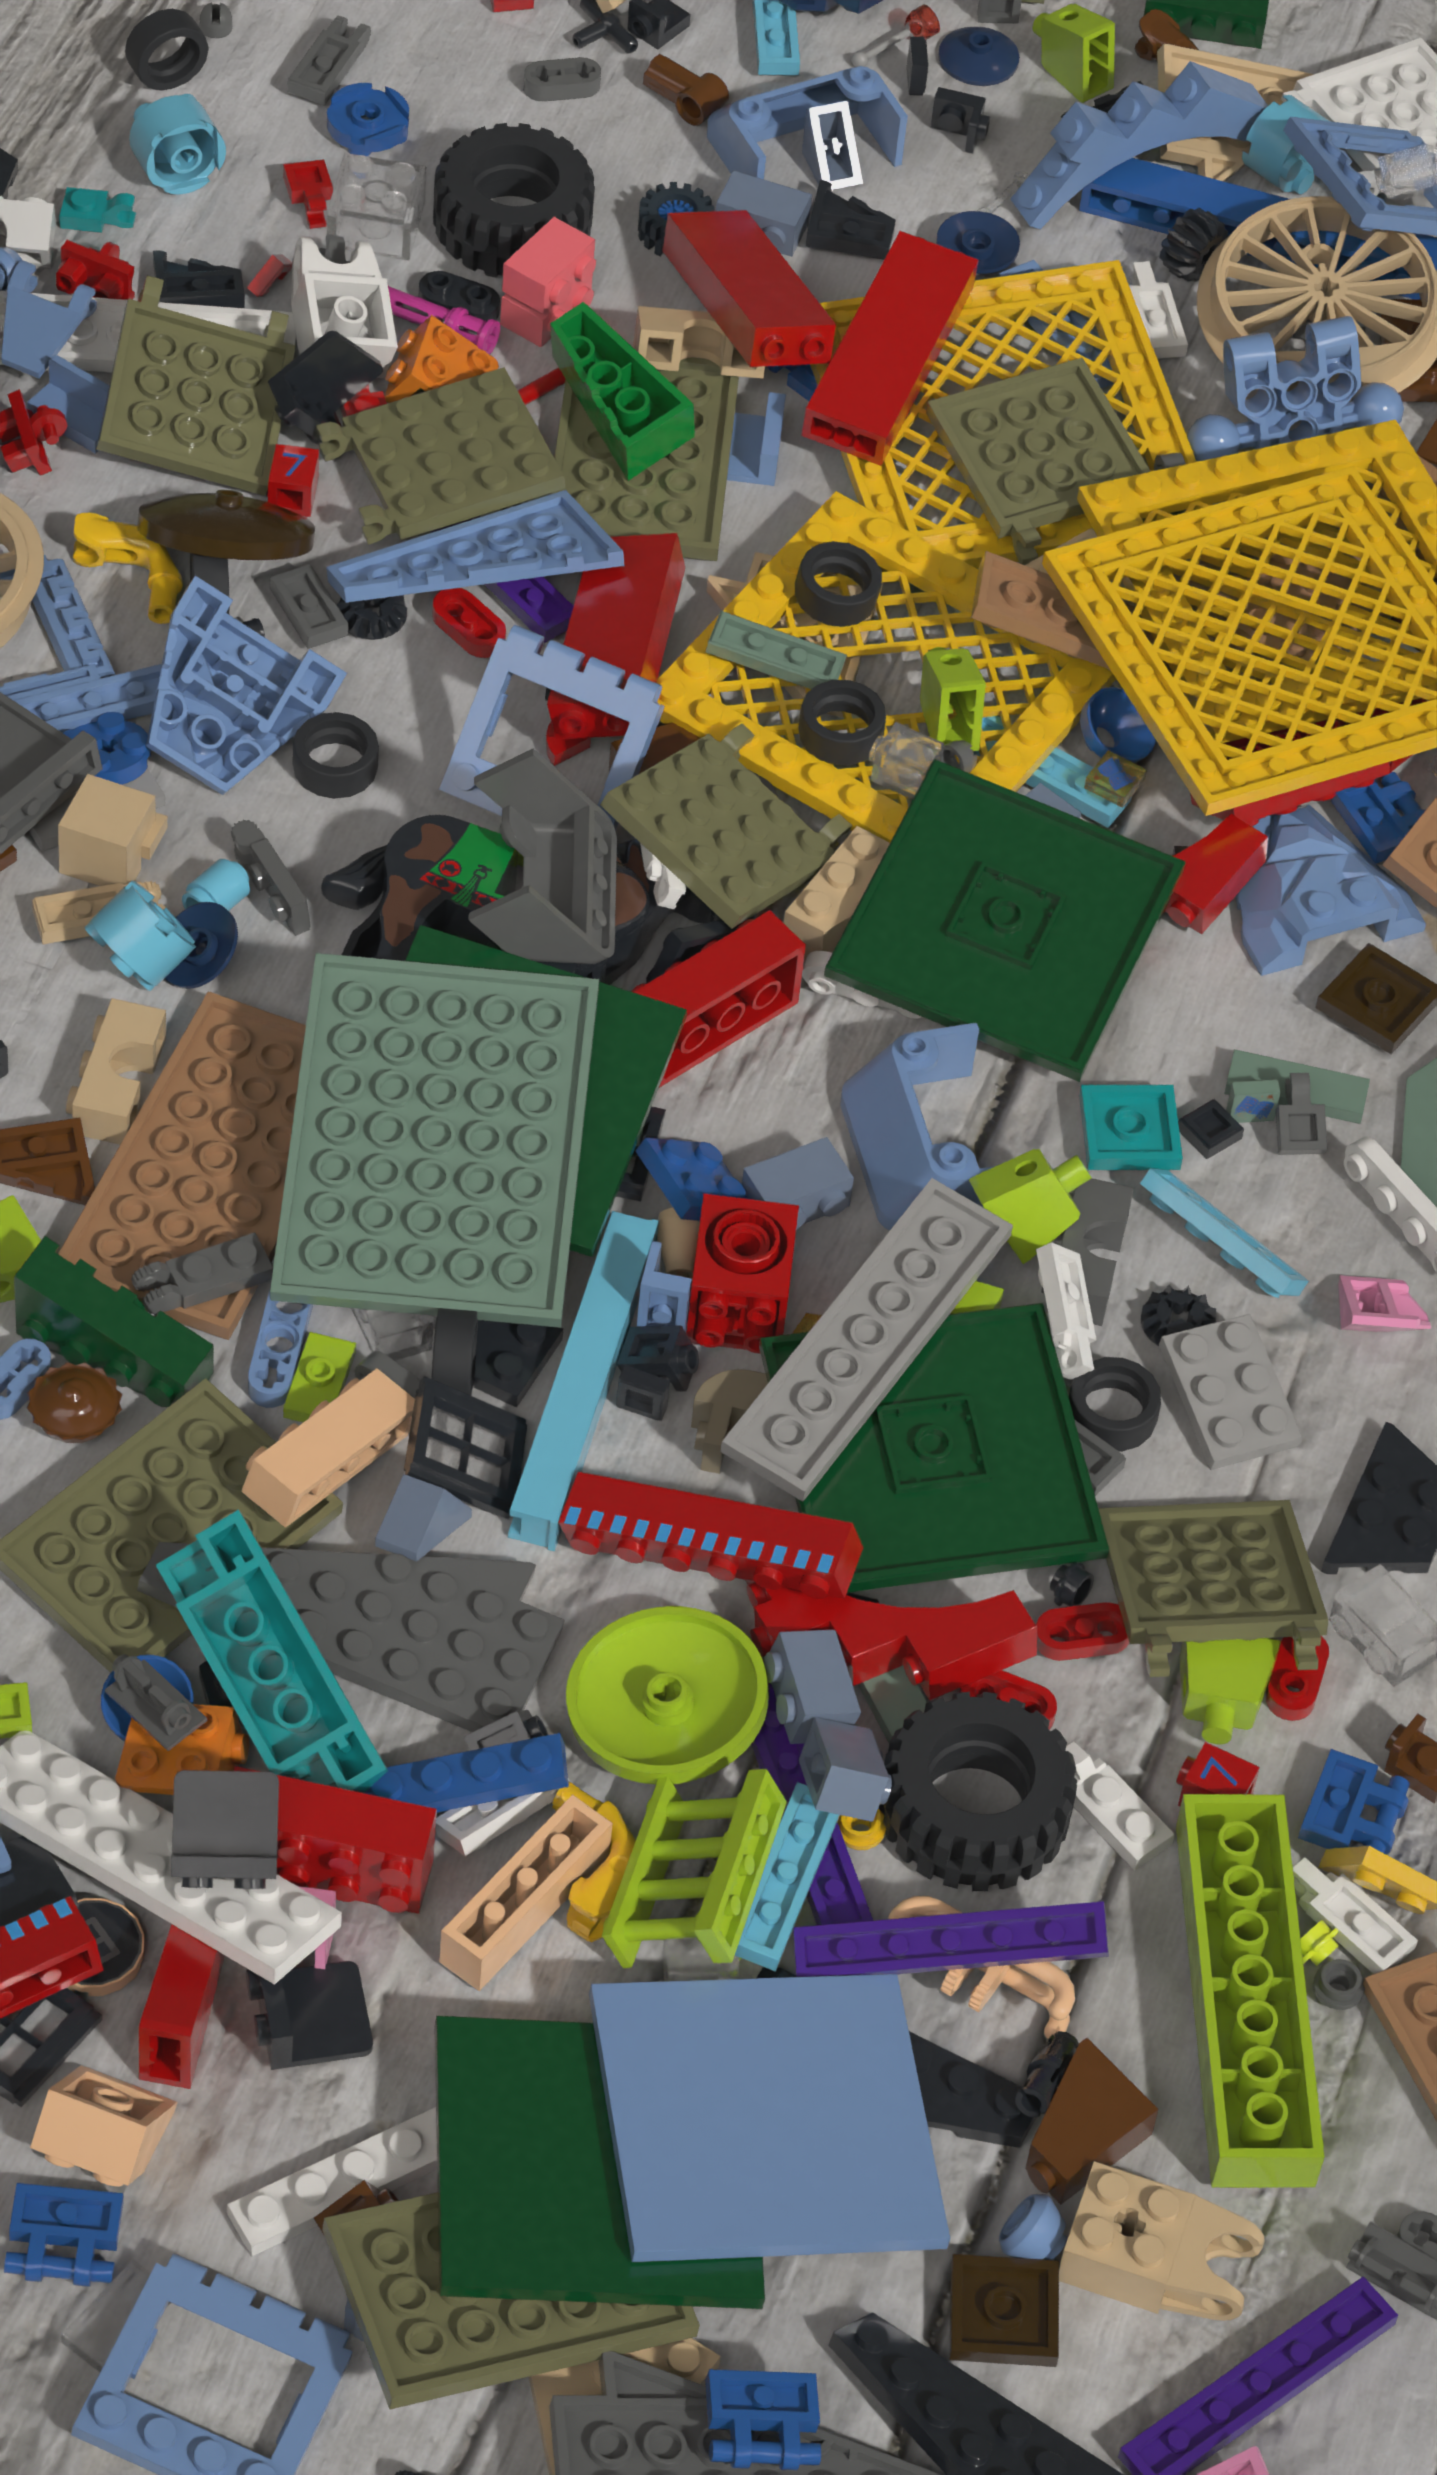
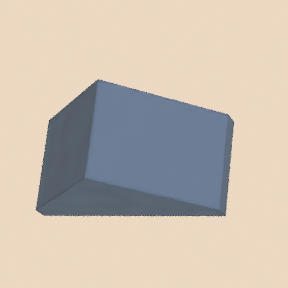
M848 101L806 109L802 154L818 185L820 180H826L832 184V190L863 184Z
M403 1474L375 1537V1547L394 1554H401L417 1562L472 1517V1509L446 1489Z

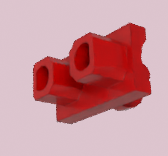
M66 240L61 246V264L56 272V287L58 290L72 295L76 288L83 284L95 289L94 298L133 300L135 298V292L132 290L134 266L119 259L120 248L115 243L107 242L99 251L92 247L87 248Z
M20 389L9 393L8 398L11 407L0 412V439L2 442H5L17 436H21V438L0 446L6 463L12 473L31 465L35 466L40 476L51 472V465L43 441H46L49 445L56 444L59 441V437L67 429L65 415L60 410L49 408L47 405L39 406L34 414L31 410L27 409Z

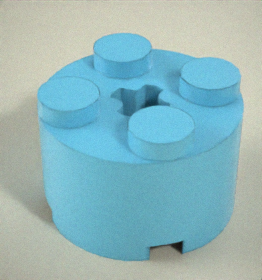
M182 94L164 97L153 103L142 104L134 112L133 117L135 121L129 135L130 146L149 180L155 186L163 188L165 192L170 194L190 193L205 186L210 181L208 176L216 167L220 170L226 156L225 142L204 107L193 95Z
M1285 95L1283 97L1286 102L1281 105L1275 101L1263 110L1252 125L1246 138L1252 144L1249 154L1244 151L1242 152V160L1247 167L1283 192L1295 191L1301 195L1311 187L1314 181L1313 168L1295 150L1294 144L1283 130L1290 117L1329 120L1294 96Z
M132 880L84 928L102 947L107 944L115 952L110 957V960L125 976L130 978L133 975L142 986L151 991L196 946L191 935L167 908L163 910L152 900L155 897L140 884Z

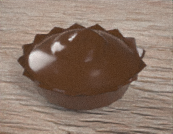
M66 1362L60 1368L49 1367L44 1376L35 1378L34 1388L27 1392L30 1402L26 1408L33 1415V1423L42 1427L44 1432L52 1438L65 1443H83L95 1439L107 1427L115 1423V1417L122 1410L120 1400L123 1394L116 1389V1379L107 1377L103 1368H92L86 1362L79 1365Z

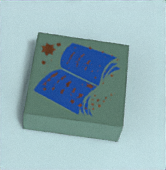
M1278 1080L1232 1082L1226 1111L1238 1123L1274 1121L1275 1109L1278 1106L1281 1093Z

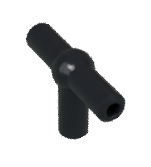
M596 0L580 1V8L595 23L573 34L572 40L576 47L583 48L604 36H610L627 54L636 51L638 41L620 24V20L615 14L609 12L602 13Z

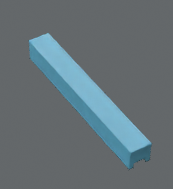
M615 1211L611 1213L510 1508V1516L514 1517L508 1532V1538L547 1547L548 1550L555 1552L562 1532L558 1521L578 1472H582L621 1350L639 1302L641 1281L652 1241H657L659 1220L652 1219L651 1221Z

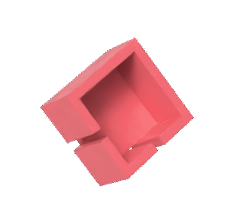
M553 217L503 265L502 291L506 294L501 299L500 325L542 347L551 339V322L582 302L589 306L594 296L592 278L596 267V260L594 259L595 239L556 217Z

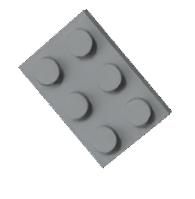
M1251 1314L1162 1336L1159 1343L1160 1350L1210 1470L1299 1447L1303 1437Z

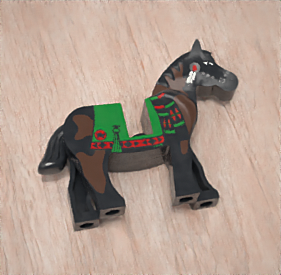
M428 815L409 821L394 833L388 845L364 853L349 865L323 878L321 884L322 895L332 903L353 910H360L373 904L383 892L382 898L372 914L352 931L341 955L405 961L420 925L501 950L494 941L469 921V913L515 892L518 851L505 843L501 833L455 817ZM633 839L617 845L614 954L596 964L539 963L586 978L599 979V982L611 985L635 965L641 957L644 947L669 914L678 913L697 923H708L722 919L688 887L685 894H682L677 901L675 909L658 906L653 892L656 881L648 880L647 872L644 869L640 842L637 839ZM757 913L748 919H756Z

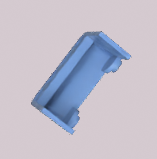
M858 66L740 99L718 109L708 118L707 138L731 174L734 170L764 179L766 156L757 142L804 129L806 109L848 101L850 116L854 114L859 115L890 162L896 167L902 165L908 116L880 75L868 67Z
M977 1023L901 1035L850 1077L842 1087L841 1110L877 1219L887 1230L892 1229L931 1178L983 1207L969 1179L995 1166L979 1169L974 1153L960 1143L946 1142L933 1145L913 1085L972 1076L979 1034Z

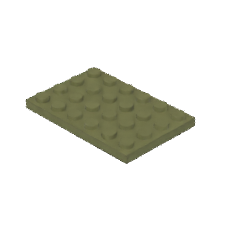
M694 357L680 360L679 371L658 370L694 403L695 437L629 481L621 471L569 383L565 380L555 451V460L565 479L566 489L563 490H566L610 537L677 533L683 558L717 561L739 377L721 375L720 367L716 363ZM559 490V491L550 493L549 495L554 494V493H557V492H560V491H563V490Z
M205 1378L0 1539V1570L111 1673L114 1661L123 1654L129 1657L139 1655L165 1657L192 1635L177 1607L137 1591L139 1579L159 1542L191 1544L197 1540L195 1535L239 1509L261 1548L298 1549L342 1513L343 1502L331 1493L285 1528L241 1491L249 1472L246 1470L248 1460L260 1447L265 1446L269 1448L276 1441Z
M438 2192L324 2218L322 2229L389 2410L601 2359L604 2352L613 2351L622 2355L697 2337L700 2324L692 2306L440 2296Z

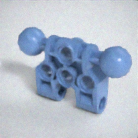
M1351 316L1308 323L1305 329L1306 354L1304 359L1299 362L1285 360L1277 364L1274 343L1268 332L1226 339L1223 343L1225 394L1237 410L1248 418V422L1234 424L1224 416L1208 414L1194 422L1188 430L1187 438L1198 462L1236 454L1239 452V449L1253 447L1255 450L1339 432L1345 428L1355 426L1358 428L1395 419L1399 424L1402 421L1404 412L1401 395L1395 388L1385 383L1372 382L1361 387L1358 334ZM1340 373L1334 382L1328 383L1333 375ZM1299 381L1297 387H1295L1291 391H1287L1288 387L1292 383ZM1258 389L1255 396L1245 399L1251 391ZM1302 420L1297 428L1289 430L1292 424Z

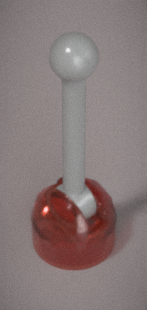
M925 4L917 7L906 17L904 30L866 52H856L852 57V63L856 67H865L870 58L908 36L924 37L925 40L935 36L940 32V23L936 14Z

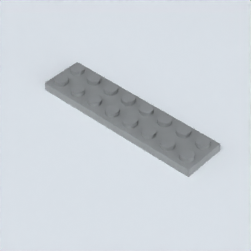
M931 1178L723 1439L720 1452L803 1502L1011 1236L1013 1225Z

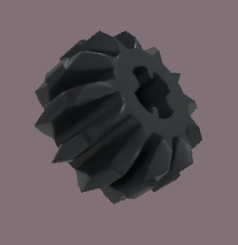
M1201 208L1187 210L1183 217L1176 219L1175 225L1168 229L1169 233L1162 241L1161 246L1163 248L1160 251L1159 258L1163 261V265L1178 278H1183L1188 282L1193 279L1199 280L1211 254L1228 237L1225 224L1220 222L1217 216Z

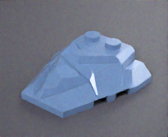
M194 576L171 614L146 747L224 795L264 762L272 753L293 738L306 720L322 714L329 706L347 673L311 649L300 660L227 614L226 612L233 599L199 577Z
M1309 804L1299 806L1296 811L1289 814H1272L1259 819L1256 825L1252 826L1268 836L1266 862L1236 895L1237 910H1241L1243 924L1240 931L1242 943L1261 976L1302 965L1308 941L1373 924L1383 942L1425 931L1426 923L1408 892Z

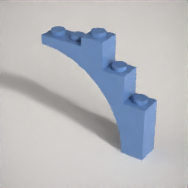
M1191 61L1165 92L1133 81L1108 113L1075 101L1050 132L1056 143L1011 197V201L1029 226L1041 230L1054 214L1086 185L1113 167L1142 152L1171 142L1196 137H1228L1247 141L1246 138L1249 130L1268 104L1251 83Z

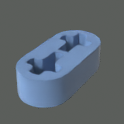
M36 1339L17 1341L0 1357V1393L7 1388V1397L5 1398L0 1395V1420L14 1415L29 1400L27 1392L34 1388L35 1378L44 1376L48 1368L51 1367V1353L43 1342ZM35 1359L38 1361V1366H35L30 1362H32ZM20 1361L28 1363L22 1370Z

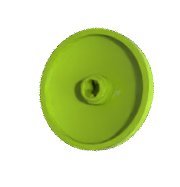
M683 1606L644 1609L628 1614L608 1624L597 1632L581 1649L570 1669L566 1686V1704L570 1725L575 1738L585 1753L602 1768L619 1777L656 1785L658 1778L666 1776L670 1778L673 1784L694 1781L716 1773L728 1766L743 1754L755 1740L764 1723L769 1701L765 1665L759 1651L750 1638L740 1628L719 1615Z

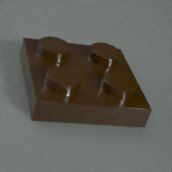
M1368 943L1318 996L1315 1008L1389 1054H1392L1437 1006V984L1371 943Z
M952 2254L950 2264L949 2360L1056 2367L1059 2358V2261Z

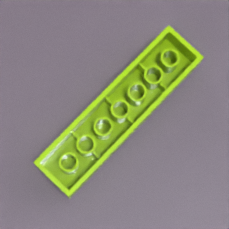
M1183 1794L1176 1823V1835L1211 2188L1316 2187L1325 2156L1285 1795Z

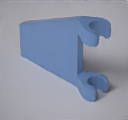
M20 261L16 265L8 283L1 360L2 364L40 379L49 367V360L60 352L80 323L90 317L97 309V302L92 299L95 295V289L87 285H79L71 298L68 308L31 294L38 284L37 277L32 275L36 271V265L27 261Z

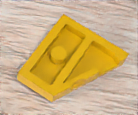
M1359 1846L1325 1850L1318 1868L1328 1873L1332 1872L1338 1877L1344 1874L1353 1883L1396 1899L1395 1903L1410 1912L1424 1914L1425 1910L1437 1909V1881L1375 1848Z

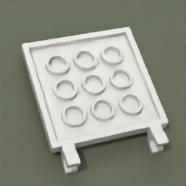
M1422 38L1297 80L1292 91L1282 94L1281 100L1283 102H1286L1283 96L1292 95L1331 122L1409 131L1412 136L1421 137L1437 158V54ZM1344 149L1364 170L1359 173L1364 175L1371 184L1369 190L1375 196L1383 191L1389 199H1393L1419 189L1391 154Z

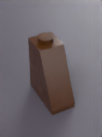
M1088 2037L1079 2043L1031 2142L1025 2167L1034 2186L1042 2193H1049L1060 2205L1086 2186L1094 2161L1111 2167L1153 2134L1159 2111Z

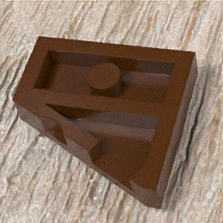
M81 1118L0 1129V1183L86 1206L95 1190Z

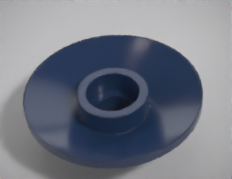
M977 26L964 27L951 32L942 40L938 52L940 65L947 74L960 82L975 86H991L1008 80L1016 72L1020 59L1018 48L1009 37L997 30Z
M966 211L955 214L946 219L937 232L936 244L979 260L976 274L994 273L1007 268L1015 261L1020 249V239L1015 228L1005 219L988 212Z
M214 902L195 904L176 916V919L191 935L196 946L165 978L176 987L193 989L211 982L226 968L235 952L238 940L236 920L229 910Z

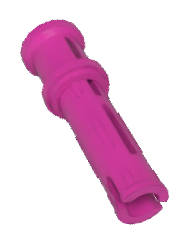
M388 285L392 315L417 325H421L431 315L441 322L445 319L444 324L477 345L479 349L486 351L488 354L493 352L498 342L501 328L497 320L490 319L485 321L469 315L468 310L463 307H455L450 310ZM403 304L428 313V316L403 307ZM468 329L476 331L477 335L470 333Z

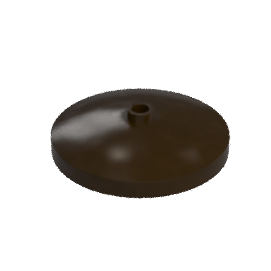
M218 490L216 493H187L156 498L144 502L140 505L138 511L137 530L145 538L172 549L203 556L236 560H280L302 556L310 552L314 545L315 526L309 519L273 503L245 497L241 492L234 490Z

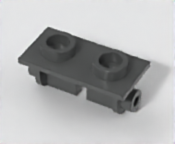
M123 1654L114 1661L112 1669L115 1672L114 1678L116 1681L107 1687L105 1692L167 1751L208 1721L206 1716L146 1660L140 1661L136 1656L129 1657Z
M1370 2221L1361 2240H1357L1348 2255L1350 2261L1346 2268L1361 2277L1364 2276L1368 2281L1437 2320V2259Z

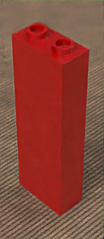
M747 210L668 213L663 253L749 367L830 363L836 323Z
M899 231L806 407L801 436L882 466L973 290L979 260L932 243L924 238Z
M665 533L611 537L623 550L624 566L583 571L563 645L585 654L580 669L582 672H584L590 657H595L625 670V676L621 684L623 689L632 673L656 683L686 569L678 534ZM554 690L550 691L547 706L556 739L625 736L630 722Z

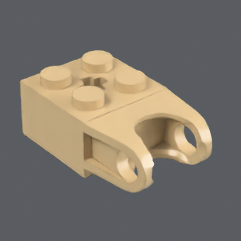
M1094 2161L1063 2251L1059 2268V2281L1156 2314L1159 2313L1160 2309L1212 2320H1233L1242 2314L1245 2297L1228 2281L1217 2276L1209 2268L1207 2262L1217 2257L1242 2258L1258 2256L1263 2248L1265 2239L1262 2231L1251 2221L1195 2194Z

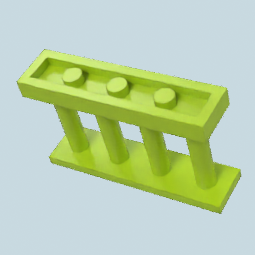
M767 1769L749 1770L742 1791L737 1797L683 1801L668 1776L658 1778L652 1797L647 1802L646 1814L610 1914L603 1925L602 1937L622 1968H632L641 1941L697 1938L713 1963L733 1962L787 1804ZM732 1818L728 1831L725 1832L723 1837L678 1839L684 1821ZM718 1858L714 1871L711 1872L709 1877L664 1879L670 1861ZM704 1898L700 1911L695 1917L649 1920L657 1900Z

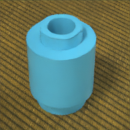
M227 859L217 860L187 886L186 893L182 896L184 908L187 909L198 903L214 902L230 911L250 892L248 873L235 861Z

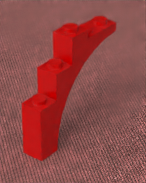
M1230 814L1206 837L1180 853L1173 855V857L1185 861L1186 864L1164 912H1167L1178 925L1190 927L1202 935L1266 862L1268 836L1233 814Z
M745 1580L748 1584L746 1587L747 1594L754 1608L755 1628L750 1630V1635L761 1657L770 1652L779 1632L835 1630L853 1686L903 1666L909 1681L914 1686L920 1684L928 1699L932 1700L1037 1655V1626L1014 1590L978 1602L939 1608L896 1607L863 1601L846 1595L845 1599L832 1596L818 1599L810 1597L800 1590L785 1587L771 1590L759 1586L754 1581Z

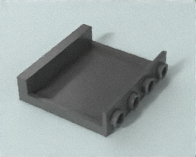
M1 692L0 854L80 788L87 774L95 776L103 769L96 738L83 730L71 739Z

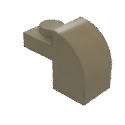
M745 1369L727 1370L710 1377L698 1389L693 1403L691 1428L697 1429L694 1449L703 1451L702 1471L720 1474L724 1454L720 1452L722 1441L768 1384L765 1373Z

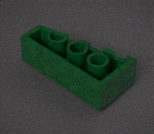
M44 1236L15 1274L16 1334L20 1335L23 1339H36L43 1342L49 1350L63 1356L69 1363L79 1365L86 1362L92 1368H103L107 1377L116 1379V1386L128 1387L143 1394L160 1407L171 1406L205 1378L209 1380L213 1375L214 1345L161 1310L155 1313L154 1316L151 1315L137 1298L138 1295L124 1286H121L118 1291H114L93 1277L97 1270L82 1259H79L75 1265L56 1253L60 1245L48 1237Z

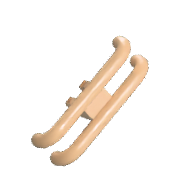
M913 1896L902 1900L890 1912L888 1919L958 1914L962 1912L930 1896ZM1051 1962L977 1968L983 1971L985 1975L979 1985H976L973 1989L968 2007L980 2012L1002 1982L1047 2009L1050 2016L1044 2028V2034L1047 2039L1052 2034L1055 2037V2033L1058 2031L1066 2032L1070 2023L1069 2013L1075 2002L1074 1985L1068 1974ZM975 1968L949 1970L941 1984L940 1991L949 1996L954 1995L955 1991L961 1987L963 1981Z

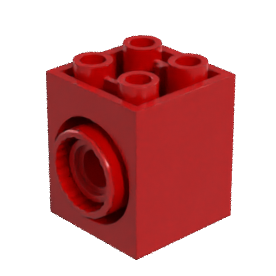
M703 1194L686 1331L691 1343L700 1344L708 1348L726 1347L761 1354L759 1349L760 1338L783 1335L799 1205Z

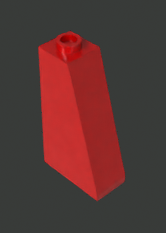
M171 1924L139 2024V2080L191 2089L225 1955Z

